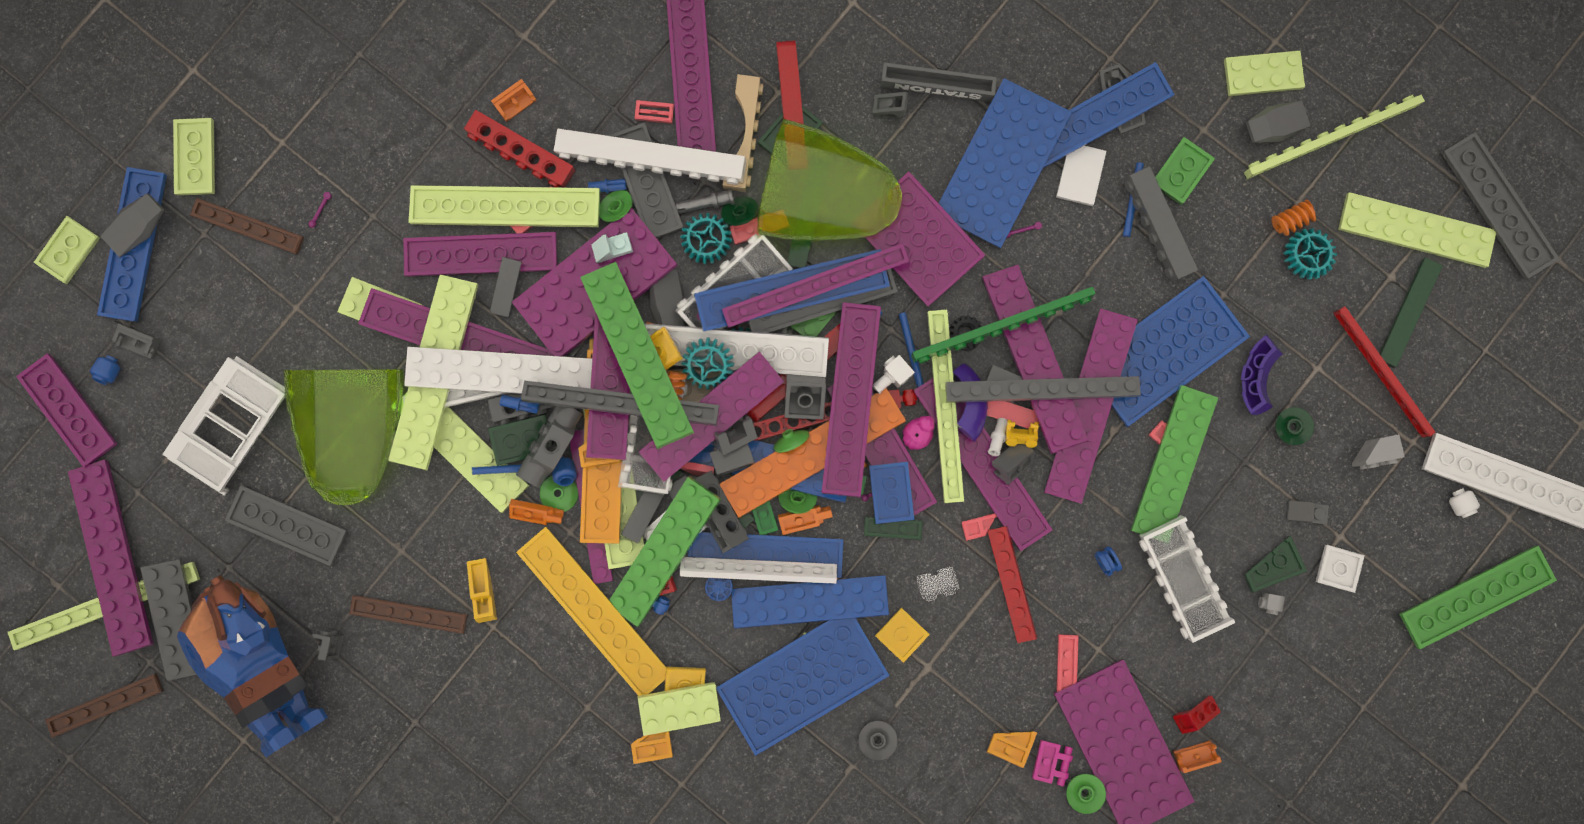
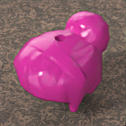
M921 416L920 418L912 419L902 430L904 435L903 441L909 449L919 450L929 445L934 436V419L931 416Z

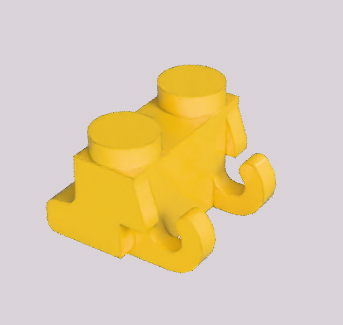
M1007 420L1005 443L1008 446L1025 444L1029 448L1036 447L1038 422L1030 423V427L1027 430L1014 429L1015 422Z

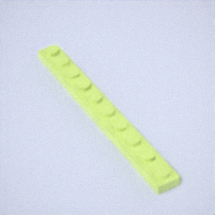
M1422 94L1417 97L1413 95L1408 96L1402 100L1403 103L1398 105L1394 102L1386 106V110L1382 112L1379 109L1368 114V118L1363 119L1359 117L1351 121L1352 124L1349 126L1345 124L1340 125L1334 129L1335 132L1330 134L1326 131L1318 135V139L1314 141L1307 139L1300 143V147L1294 148V146L1283 150V154L1279 156L1276 153L1266 157V161L1262 163L1256 161L1248 165L1249 169L1244 174L1249 179L1413 109L1424 102Z
M947 310L928 311L930 346L950 339ZM949 350V353L942 357L937 355L931 357L944 503L964 502L956 403H946L945 383L954 382L951 350Z
M195 562L183 565L188 585L201 580ZM140 581L138 583L144 602L148 598L144 581ZM99 599L90 600L9 631L8 635L13 650H19L102 618Z

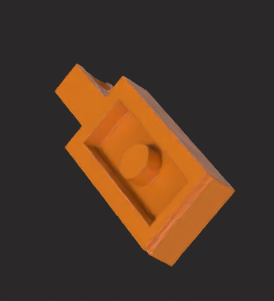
M511 499L509 503V517L511 519L547 525V523L552 522L561 524L564 517V510L551 506Z
M820 505L814 506L813 509L806 513L796 514L787 512L778 515L782 535L820 526L824 522L823 519L833 517L830 506L820 508Z

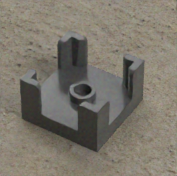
M749 416L745 417V421L741 417L724 432L714 433L715 440L711 443L723 455L757 439L752 419Z

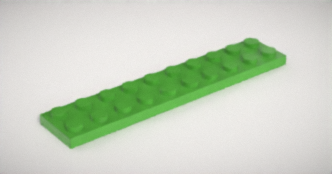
M614 262L581 276V281L656 448H662L693 434V429L617 263Z

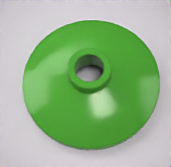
M625 190L614 191L608 194L600 203L599 217L605 222H614L623 218L631 209L632 196Z
M788 429L784 431L782 437L773 446L775 452L783 453L799 447L809 438V432L804 429L794 431Z
M551 476L541 486L540 499L543 505L566 512L576 504L578 488L575 482L569 486H560L553 481ZM556 490L561 491L560 497L555 496Z
M791 489L778 496L781 506L785 510L796 514L810 511L817 502V496Z
M1080 774L1069 782L1066 796L1068 803L1074 810L1083 814H1091L1099 810L1104 804L1106 791L1103 783L1094 775ZM1084 789L1088 790V794L1086 796H1082L1081 794L1082 790Z

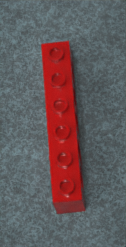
M477 110L474 111L464 127L469 139L474 142L478 140L483 142V146L493 152L495 149L500 152L499 155L505 160H514L516 166L523 170L527 168L533 171V176L540 180L545 178L549 181L548 184L554 188H565L576 171L571 164ZM486 129L491 130L488 136H483V132ZM501 139H507V143L505 145H499V141ZM523 148L522 154L515 155L516 149ZM534 157L540 158L537 164H531V160ZM549 167H556L554 173H547Z

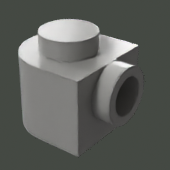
M1262 592V596L1258 601V607L1267 609L1266 613L1278 615V612H1283L1285 596Z

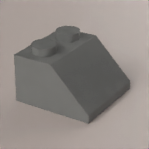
M786 374L784 417L823 419L826 392L825 377Z

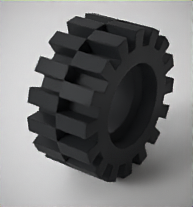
M970 315L960 316L951 324L949 335L950 338L958 336L960 328L968 326L972 330L983 326L975 317L972 318ZM973 342L968 343V344H966L967 347L961 349L960 351H962V350H965V351L973 350V349H975L980 343H978V344H974Z

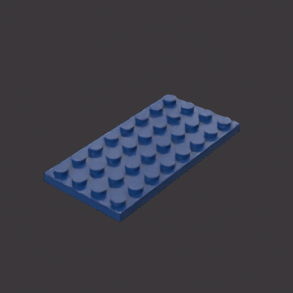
M1004 78L950 180L939 205L961 229L1001 249L1072 112Z
M1204 276L1136 325L1120 377L1139 376L1141 395L1139 397L1114 398L1111 406L1126 427L1133 424L1175 393L1180 385L1184 386L1250 337Z
M852 618L824 622L720 684L716 689L756 756L890 675L857 619Z

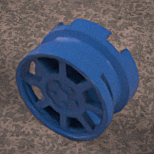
M1110 546L1105 547L1102 552L1094 553L1101 570L1107 577L1113 575L1115 571L1119 572L1122 570L1121 563Z
M708 578L705 585L707 595L715 601L727 599L733 589L731 579Z

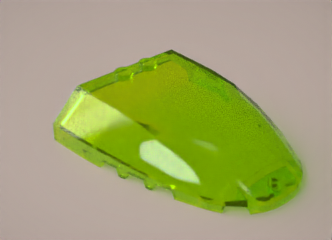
M783 119L775 137L758 211L757 233L770 237L813 241L854 239L875 235L885 227L890 226L896 219L902 201L901 187L887 166L856 146L819 129Z
M403 369L284 370L286 405L292 424L291 431L294 433L295 447L299 452L302 461L301 465L311 488L323 500L335 505H353L365 500L377 489L389 462L388 459L401 412Z

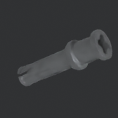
M728 188V190L716 193V191H713L708 196L676 202L678 214L712 206L719 208V206L731 203V205H734L735 202L732 189Z

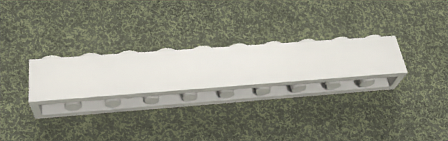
M557 129L554 152L559 155V158L570 160V157L586 163L589 160L596 161L600 165L612 163L619 168L632 166L633 169L644 171V168L652 169V172L659 174L666 171L670 172L673 176L686 174L693 179L706 177L709 181L713 182L726 180V183L737 185L738 182L743 183L747 162L745 156L564 129Z

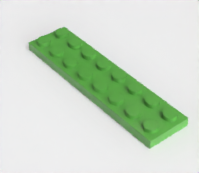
M1180 385L1131 531L1144 534L1178 517L1218 397ZM1174 527L1152 538L1169 543Z
M692 477L686 479L609 600L623 617L637 627L641 625L721 501L720 497Z
M1533 546L1399 615L1417 649H1422L1557 580L1540 547Z

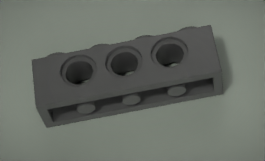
M518 393L508 394V396L519 398L522 395ZM501 397L488 400L492 420L496 424L499 423V425L509 423L513 419L529 418V415L534 414L521 410L517 412L516 409L514 413L508 414L507 407L500 406ZM540 404L536 415L548 414V410L554 409L555 405Z
M710 471L695 478L697 482L721 498L706 524L722 553L749 539L747 532L728 502L717 477Z

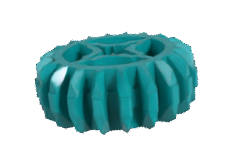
M706 213V218L699 214V220H696L693 216V224L689 221L686 222L689 229H682L686 234L681 235V239L686 241L682 242L681 245L682 247H687L684 252L685 254L690 253V259L697 256L696 263H699L702 258L704 265L707 264V259H710L711 264H714L713 258L716 257L720 261V253L723 256L727 255L723 249L730 250L731 248L726 244L732 242V238L727 237L731 235V231L727 230L729 226L728 224L722 225L724 222L722 218L716 221L717 215L715 214L712 219H710L709 213ZM702 225H709L704 231L696 230ZM714 227L721 232L722 241L713 236ZM709 234V238L712 239V240H707V241L703 244L704 241H703V238H702V237L706 238L707 235ZM691 236L700 241L698 251L691 244ZM718 246L716 250L704 253L708 247Z
M1310 228L1308 231L1303 229L1301 233L1296 232L1294 237L1289 238L1290 243L1285 245L1288 250L1284 252V255L1288 256V258L1284 262H1290L1291 265L1288 266V269L1294 268V275L1300 273V278L1306 276L1307 280L1312 279V277L1318 279L1320 275L1325 276L1327 271L1332 270L1331 265L1336 263L1333 258L1337 256V253L1332 250L1336 249L1337 246H1331L1330 243L1333 242V239L1327 240V233L1321 235V230L1315 232L1314 228ZM1302 241V252L1297 254L1298 246ZM1306 253H1316L1313 256L1305 255ZM1323 254V261L1321 265L1318 266L1319 255Z
M710 337L706 338V343L700 338L698 340L699 345L693 341L691 343L693 348H686L689 354L684 353L682 356L686 360L682 361L681 365L687 366L682 371L683 373L689 372L686 379L693 378L692 385H695L696 382L700 383L698 385L699 389L702 388L703 384L706 385V390L710 389V384L715 388L717 382L721 384L723 379L725 380L729 377L727 374L733 373V370L728 368L734 366V362L728 361L733 359V355H726L730 348L723 350L722 348L725 343L722 342L720 346L716 345L718 342L716 338L713 343H710ZM710 349L707 356H694L700 350ZM715 352L721 356L724 366L715 360ZM711 356V358H710V364H711V365H710V367H709V368L706 370V372H705V369H706V363H705V362H706V360H708L709 357ZM693 362L701 368V376L695 371ZM710 371L722 372L714 378H706Z

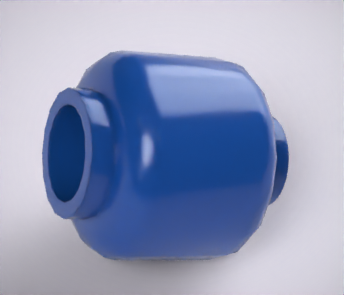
M109 355L106 358L98 357L90 369L92 379L103 385L113 383L121 370L117 364L118 360Z
M561 457L551 472L552 479L556 484L569 486L577 478L576 466L572 459Z

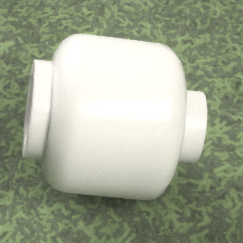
M1463 488L1452 493L1454 497L1450 498L1449 503L1455 515L1465 518L1478 512L1477 509L1480 507V504L1473 491L1465 492Z

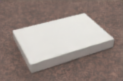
M1083 146L1067 155L1056 198L1093 206L1106 151Z

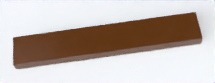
M196 198L190 216L296 255H298L304 237L199 198Z
M358 595L352 596L349 611L350 615L461 634L465 633L468 614Z
M156 673L45 719L51 738L159 694L163 692V688Z

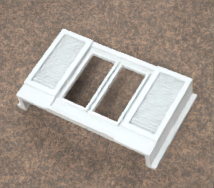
M238 356L235 359L228 357L179 427L178 432L163 455L214 490L226 496L230 490L225 487L283 399H291L294 393ZM220 394L225 395L258 417L247 435L210 411ZM206 416L243 440L232 458L194 434Z

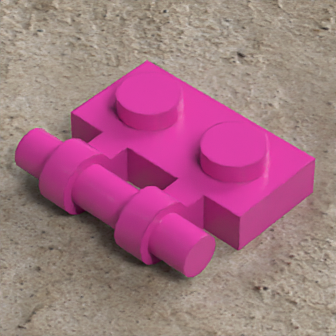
M1040 740L1032 779L1052 784L1053 777L1055 776L1058 777L1057 785L1064 786L1066 779L1069 777L1068 768L1073 759V748L1065 746L1064 753H1060V744ZM1061 759L1060 770H1055L1057 760Z

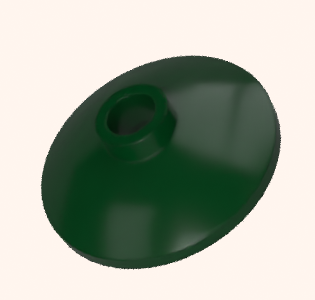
M737 197L734 198V205H731V203L725 204L721 211V216L725 223L738 226L750 222L757 215L758 204L753 198Z
M1287 408L1276 419V433L1286 444L1301 445L1312 437L1314 421L1311 415L1302 408ZM1291 423L1295 425L1294 430L1290 429Z

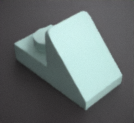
M627 232L610 238L605 234L592 244L596 263L633 252Z

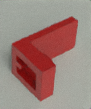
M1210 695L1191 710L1177 713L1173 716V719L1181 733L1185 734L1198 731L1221 711L1213 696Z

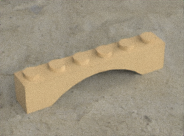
M737 75L735 95L744 113L746 125L744 139L736 155L745 156L747 162L743 183L738 182L737 185H732L723 180L724 190L731 188L732 191L746 192V188L751 185V176L748 173L749 168L753 169L754 157H751V151L755 150L756 139L753 136L754 131H758L759 120H756V113H760L761 102H758L759 95L763 94L764 86L760 82V77Z

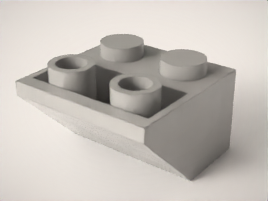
M1400 435L1365 441L1352 462V467L1360 466L1361 470L1398 463L1399 458L1405 457Z

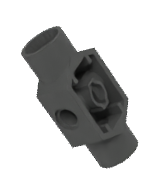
M555 406L547 420L548 423H544L538 432L540 437L530 445L529 451L531 452L526 456L516 475L540 488L545 478L556 467L571 441L582 413L571 407ZM549 440H553V445L550 448H546V443Z

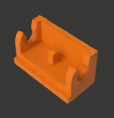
M522 79L491 100L506 122L537 101Z
M1210 740L1173 751L1178 769L1183 773L1221 763V758L1215 751L1217 747Z

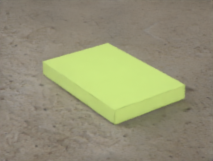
M66 216L34 263L63 283L68 284L100 237L71 217Z

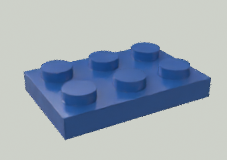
M908 462L869 466L875 524L914 520Z

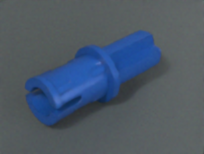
M606 178L604 181L588 182V188H599L600 192L609 194L610 191L625 190L627 184L625 179L608 180Z
M502 394L500 399V406L516 409L517 412L521 410L537 414L539 411V403L524 402L521 400V397L516 398Z

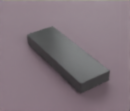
M502 257L490 313L505 317L510 316L522 261Z
M649 483L646 485V487L657 488ZM643 491L621 535L638 544L664 495Z

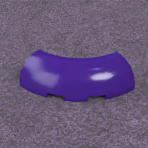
M1267 335L1261 338L1250 351V356L1243 366L1241 375L1242 396L1247 409L1252 415L1261 414L1273 407L1267 394V378L1273 364L1283 355L1281 350Z
M966 363L953 371L957 382L981 381L977 373ZM966 402L964 413L957 423L959 430L973 442L979 437L986 423L988 402Z

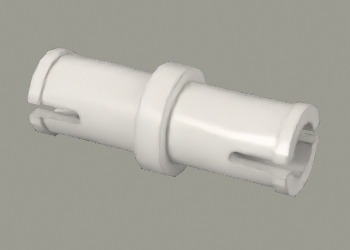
M1005 418L997 419L995 430L991 433L992 440L988 453L992 456L1000 455L1002 444L1006 440L1007 419Z

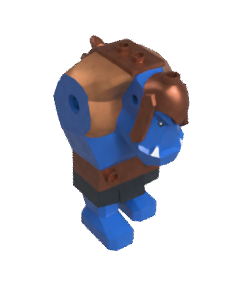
M220 575L210 581L212 585L203 590L204 592L191 606L192 611L181 625L177 638L191 668L207 686L225 699L242 729L247 726L261 740L260 750L265 757H268L327 719L328 716L323 708H309L303 689L308 685L290 660L274 616L258 592L244 588L238 582L233 583L231 580H225ZM282 720H285L289 727L284 726Z

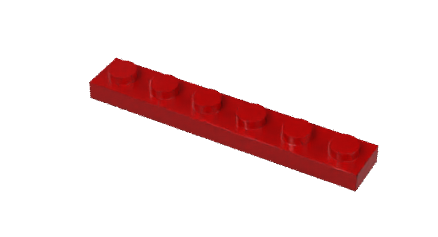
M1008 526L988 530V535L1017 643L1036 640L1037 634Z

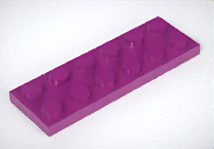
M45 354L16 376L83 467L92 464L117 445V442L51 354Z

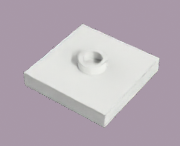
M1325 545L1315 582L1355 593L1365 555Z

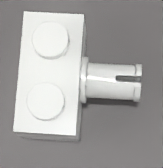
M900 355L896 358L892 356L883 365L885 367L883 370L884 375L873 384V388L880 394L893 383L898 389L915 372Z

